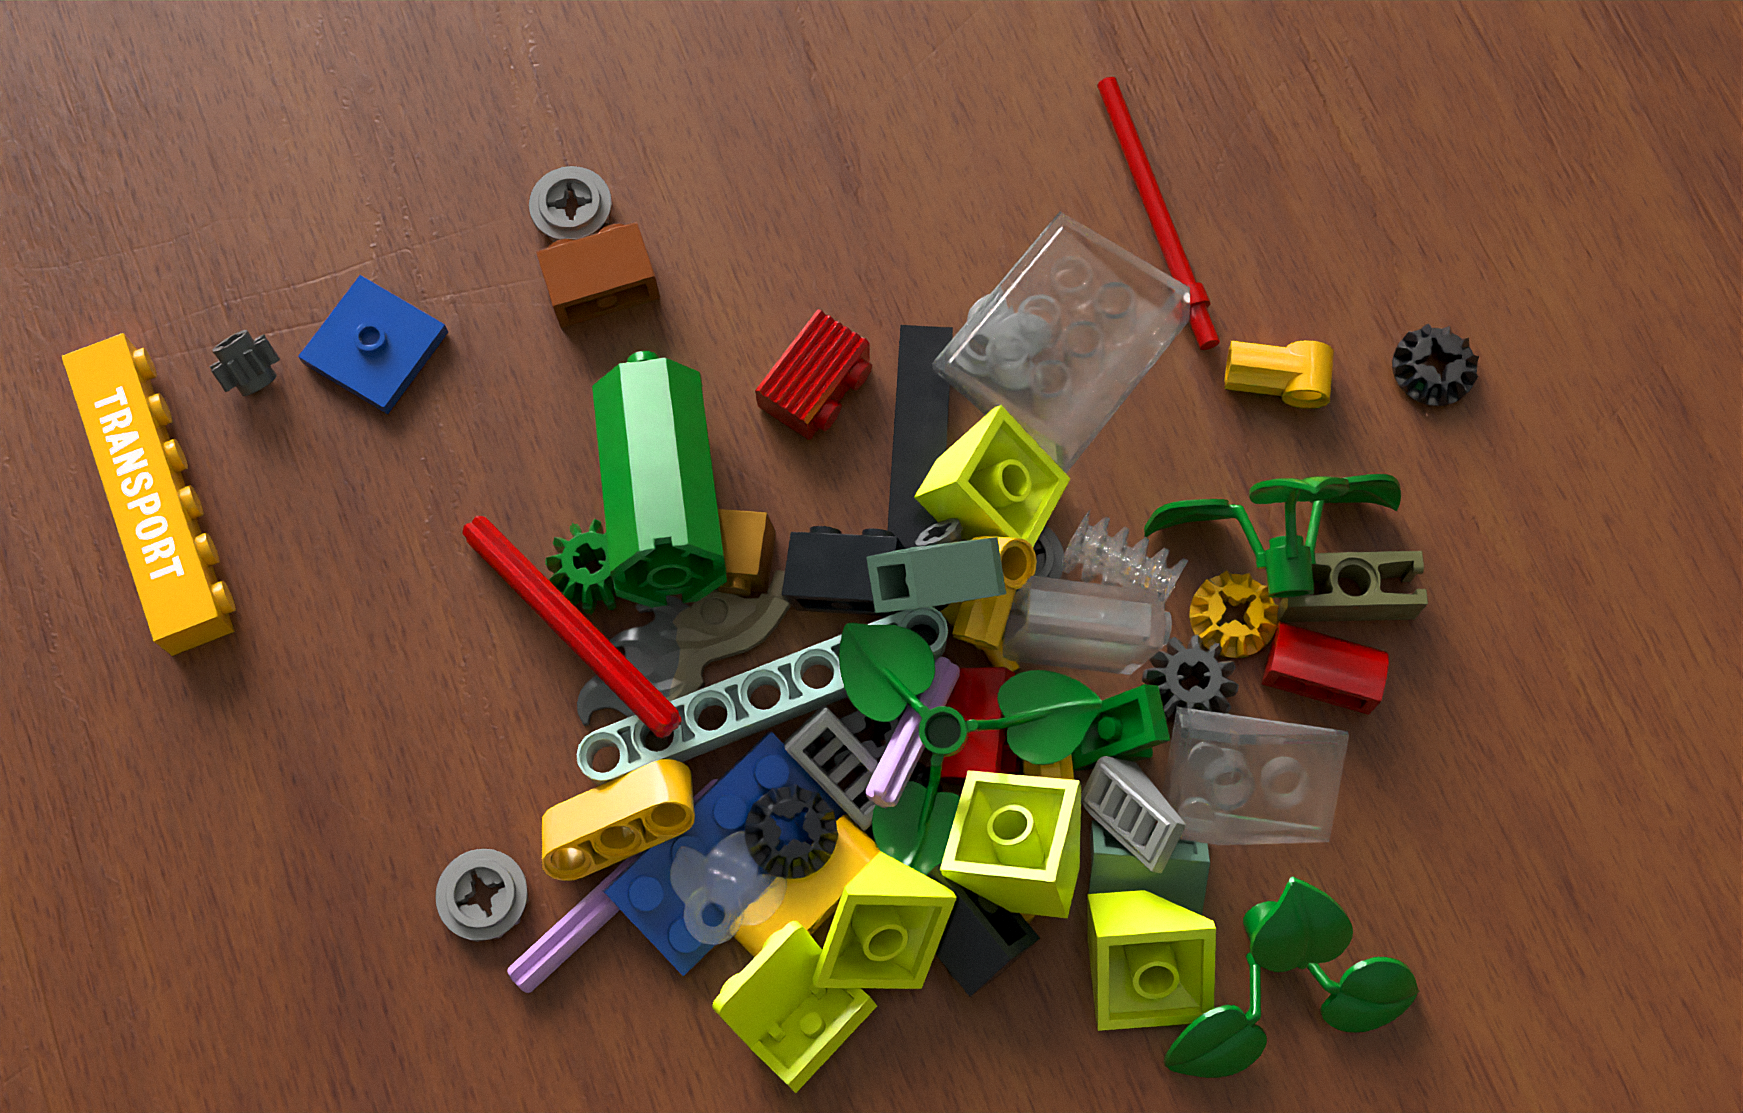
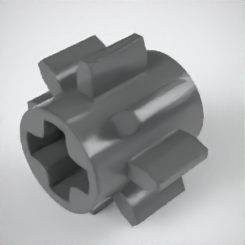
M243 330L226 338L212 350L219 361L210 366L211 372L225 392L236 386L242 396H248L264 388L277 377L271 365L278 362L280 358L264 334L253 340L249 332Z

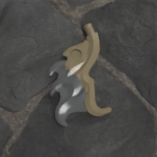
M776 570L767 594L762 593L759 598H743L735 594L721 593L717 588L690 607L680 599L670 595L666 596L667 606L651 608L638 604L635 607L639 613L654 612L655 619L643 627L630 628L618 633L610 642L617 649L624 648L625 657L669 701L688 695L705 686L703 672L705 667L711 662L750 651L763 643L778 627L790 608V603L781 595L785 572ZM597 675L590 679L580 691L577 711L584 726L590 724L594 711L604 708L619 711L628 718L636 715ZM651 730L646 736L645 745L650 751H663L670 746L668 737H657Z

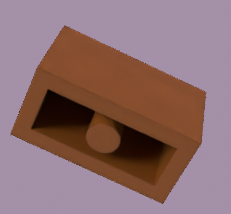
M637 222L627 225H608L597 234L577 240L561 239L552 243L546 249L536 251L560 328L660 299L655 274Z

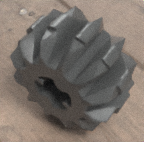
M1199 635L1191 637L1187 649L1176 637L1169 639L1167 653L1155 649L1149 658L1154 668L1144 670L1142 675L1143 683L1158 685L1161 700L1164 704L1163 709L1166 721L1169 720L1172 713L1179 715L1178 725L1181 731L1189 729L1193 716L1204 729L1211 727L1214 722L1213 713L1226 716L1231 709V705L1226 698L1235 696L1239 689V685L1236 682L1227 678L1236 668L1234 662H1217L1216 659L1222 650L1220 644L1215 643L1212 645L1208 653L1201 650L1202 641ZM1192 675L1200 682L1188 691L1180 684L1182 680H1186Z

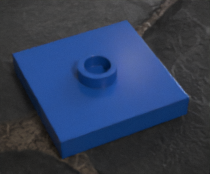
M359 275L298 357L307 367L384 413L389 414L448 334V330L442 322Z

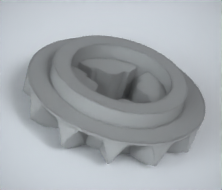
M577 166L561 167L544 175L534 186L529 200L531 218L537 230H541L544 234L548 235L553 242L561 239L577 240L597 234L598 229L604 223L609 224V213L611 205H613L611 194L605 181L595 172ZM569 191L573 192L578 205H581L576 210L574 220L569 219L564 209H558L566 206L567 199H569Z
M492 849L471 850L455 858L441 874L436 888V906L443 923L456 935L475 942L501 938L505 932L520 923L521 915L526 904L529 902L526 876L519 865L508 855ZM475 874L489 888L503 887L498 890L497 894L491 897V904L493 906L490 908L493 914L491 916L478 904L470 906L465 904L469 902V898L476 894L474 886L476 881L473 876Z

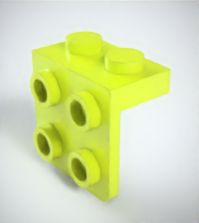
M791 921L783 929L774 932L766 940L762 951L740 973L727 980L720 994L714 1000L712 1008L738 1037L785 1084L797 1093L872 1013L877 1005L861 988H815L812 978L822 949L798 921Z

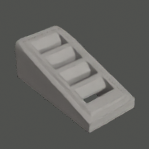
M823 705L784 742V747L800 766L865 831L872 825L873 810L876 804L868 799L859 808L853 800L867 788L879 762L827 706ZM829 728L834 735L811 756L805 749ZM845 745L850 752L827 773L821 766ZM861 762L867 769L845 790H842L838 783Z
M1108 756L1098 759L1082 791L1081 804L1095 820L1150 871L1162 873L1186 824L1136 762ZM1157 820L1158 823L1149 839L1148 836Z

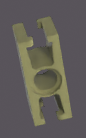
M1422 551L1315 553L1316 565L1312 566L1313 581L1320 584L1319 595L1283 598L1278 605L1277 616L1280 622L1414 620L1428 604L1427 590L1416 589L1413 594L1385 593L1380 590L1381 579L1397 577L1401 578V582H1411L1417 574L1424 572ZM1349 578L1355 581L1360 587L1361 595L1350 596L1344 593L1338 585V579Z

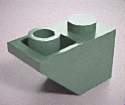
M997 537L912 547L866 557L875 613L921 609L1006 594Z

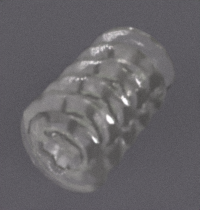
M1090 509L1078 526L1065 551L1062 571L1069 574L1080 564H1083L1081 581L1087 585L1101 574L1100 591L1108 595L1118 585H1121L1120 602L1122 604L1128 605L1140 595L1139 613L1147 616L1157 606H1160L1162 610L1179 581L1188 560L1182 558L1171 569L1168 568V549L1162 548L1152 558L1148 557L1149 539L1143 537L1132 548L1129 547V528L1123 527L1111 537L1108 535L1110 518L1105 516L1097 524L1091 526L1089 525Z

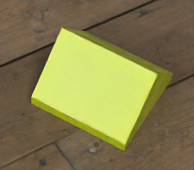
M880 851L844 887L812 978L815 988L922 989L956 901L955 893L948 887Z

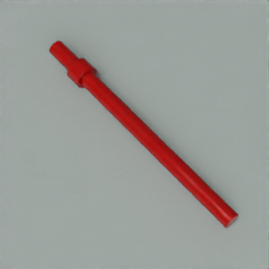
M1106 77L1097 84V87L1177 291L1174 293L1176 304L1181 316L1188 317L1200 350H1209L1220 343L1207 310L1211 304L1204 285L1196 282L1115 77Z

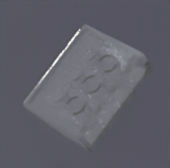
M1059 211L933 361L932 368L985 416L993 408L1002 405L1054 462L1067 473L1189 322L1190 287Z

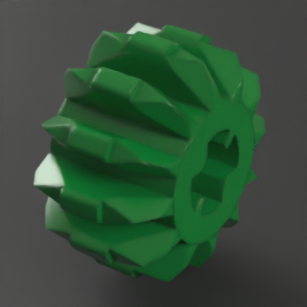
M595 518L590 524L589 532L586 533L582 532L578 524L572 523L570 532L573 538L568 541L564 538L554 537L553 546L559 554L546 557L545 565L549 571L554 573L549 581L560 592H563V595L574 606L582 601V607L587 614L592 615L594 613L597 601L603 600L608 610L614 611V608H616V602L613 597L615 589L610 573L607 533H604L601 521ZM596 560L601 569L596 573L590 574L585 564Z

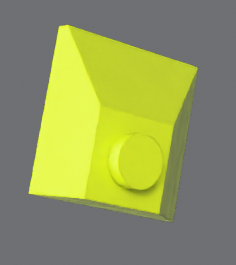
M1000 405L993 408L935 461L914 498L937 522L958 518L963 527L961 536L965 540H972L981 535L1019 538L1026 540L1034 547L1067 487L1070 478L1007 410Z
M968 770L940 867L942 875L1010 912L1068 919L1080 869V781Z
M1146 890L1087 894L1088 948L1098 1031L1191 1024L1202 1014L1214 1009L1216 927L1213 920Z

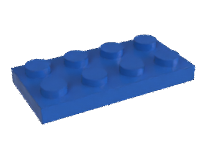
M768 732L694 803V824L688 831L643 851L603 890L608 898L682 976L692 969L729 932L730 927L737 918L778 878L759 867L751 857L746 846L745 824L748 814L756 801L772 788L778 789L796 784L811 792H819L822 799L834 810L835 820L847 814L785 750L784 744L773 732ZM802 812L799 817L795 816L791 822L771 817L777 821L776 825L782 830L779 839L780 843L776 848L777 851L780 852L782 847L788 845L793 839L799 840L801 843L805 841L812 845L801 832L806 813Z

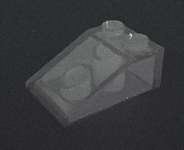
M1177 707L1162 795L1186 824L1180 839L1215 845L1329 842L1349 739L1348 731Z

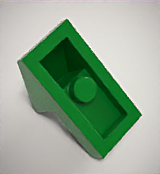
M1144 684L1102 700L1100 712L1093 720L1080 745L1071 753L1073 771L1093 769L1098 759L1103 756L1132 762L1145 760L1153 756L1152 747L1170 741L1158 685Z

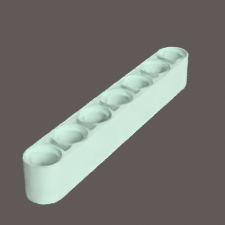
M934 607L903 610L868 624L896 625L908 629L915 625H928L938 635L935 643L930 645L934 659H938L945 652L948 636L947 622L942 613ZM841 635L670 701L678 709L682 722L679 728L673 730V742L663 751L655 752L646 748L645 740L650 729L637 715L591 732L584 737L578 746L576 755L580 769L594 784L600 786L654 761L673 759L684 762L819 709L823 705H829L847 698L848 695L843 685L839 666ZM813 665H824L833 672V679L824 688H810L802 681L803 674L808 668ZM763 685H771L781 692L780 700L777 704L766 710L757 709L751 705L750 698L754 690ZM717 705L727 710V719L723 726L717 730L708 731L698 726L699 715L708 706ZM608 746L619 749V763L613 770L605 773L594 771L592 762L598 750Z

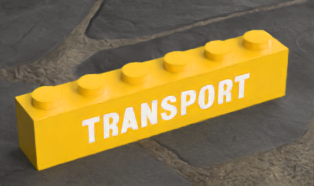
M122 333L62 355L153 641L171 656L235 632L229 613L236 611L235 603L226 583L223 580L217 581L212 565L220 562L219 555L210 535L207 532L201 533L197 517L204 515L203 508L194 488L191 485L187 487L185 485L181 471L188 469V464L176 439L170 440L165 425L172 423V416L163 396L160 393H154L150 380L157 377V372L149 353L145 348L137 350L125 334Z

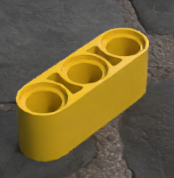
M673 759L654 761L548 809L542 817V868L544 872L554 879L562 881L576 880L688 831L694 824L695 819L692 773L689 767Z
M848 814L836 820L838 831L836 846L830 859L821 869L809 876L798 879L778 877L730 927L729 933L754 958L762 951L766 940L774 932L783 929L791 921H798L812 935L837 910L844 887L880 852L876 842Z

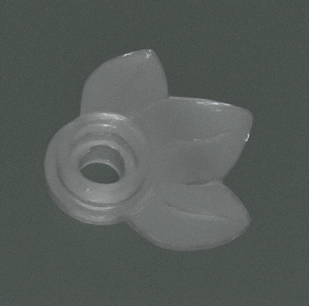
M744 831L737 832L721 840L711 850L707 858L690 847L681 846L673 860L670 870L671 885L676 894L686 904L684 908L685 926L692 937L704 944L718 945L725 943L736 935L741 926L758 925L766 922L774 915L785 897L787 890V880L785 878L771 874L757 875L758 865L747 849ZM711 904L720 905L725 912L723 922L715 927L706 925L703 920V912Z

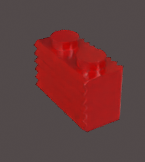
M817 310L755 390L757 406L806 439L811 440L819 428L827 431L835 422L842 408V404L839 401L844 397L845 393L850 388L854 391L858 390L868 378L872 369V364L869 362L870 343L866 338L860 337L857 332H852L848 327L843 326L839 321H835L822 310Z

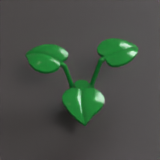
M1369 474L1345 478L1315 476L1302 480L1296 478H1277L1258 482L1249 489V498L1253 503L1272 504L1285 502L1286 536L1270 539V549L1264 551L1242 505L1229 504V501L1226 499H1194L1165 504L1157 508L1144 527V536L1147 538L1154 532L1187 522L1235 518L1239 521L1256 556L1257 569L1266 568L1269 597H1302L1314 593L1312 566L1316 565L1315 547L1324 503H1373L1397 511L1401 501V487L1399 481L1388 474ZM1309 501L1313 503L1304 545L1303 536L1297 535L1296 503Z
M848 623L843 628L839 647V666L844 688L853 705L863 715L883 723L897 719L906 708L907 703L922 717L919 724V736L923 745L933 753L928 788L926 789L917 782L908 781L896 806L885 809L875 805L872 816V831L875 842L881 852L924 875H927L935 866L942 863L960 796L954 793L938 792L944 757L959 753L966 745L970 732L1008 728L1007 742L1015 755L1032 764L1048 765L1063 760L1080 745L1090 725L1102 708L1100 697L1080 681L1052 671L1030 670L1018 673L1000 687L997 699L999 708L1005 718L965 721L963 716L951 707L938 706L929 709L916 697L924 693L932 685L936 670L934 654L928 643L920 635L908 628L896 625Z
M1290 877L1277 902L1267 901L1259 903L1248 910L1243 918V926L1250 940V952L1246 955L1250 967L1249 1010L1244 1014L1238 1006L1224 1005L1202 1014L1179 1035L1167 1051L1163 1062L1165 1067L1173 1072L1205 1078L1230 1076L1243 1071L1261 1056L1267 1044L1265 1031L1255 1024L1261 1018V967L1273 972H1285L1296 967L1301 970L1307 968L1322 988L1331 993L1320 1008L1323 1019L1333 1028L1344 1032H1366L1392 1022L1409 1008L1420 991L1411 969L1403 962L1389 957H1373L1363 960L1346 970L1339 983L1331 980L1318 964L1336 959L1349 946L1353 937L1351 921L1342 907L1329 895L1305 881Z

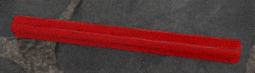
M475 516L471 523L465 524L462 533L466 537L467 543L657 737H668L673 730L679 728L682 718L679 715L678 709L486 517Z

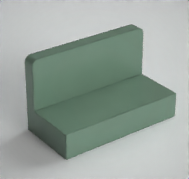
M1092 820L1090 833L1091 871L1088 894L1146 890L1202 915L1210 867L1205 829L1185 828L1162 873L1150 871L1098 821ZM1156 825L1153 826V828H1152V830H1151V832H1150V834H1149V836H1148L1149 839H1150V837H1151V835H1152V833H1153V831H1154Z

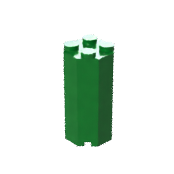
M639 351L630 355L627 363H619L592 385L610 573L614 581L617 597L651 608L667 606L666 596L682 594L683 603L697 602L727 582L702 391V377L699 371L671 359L659 358L654 352Z

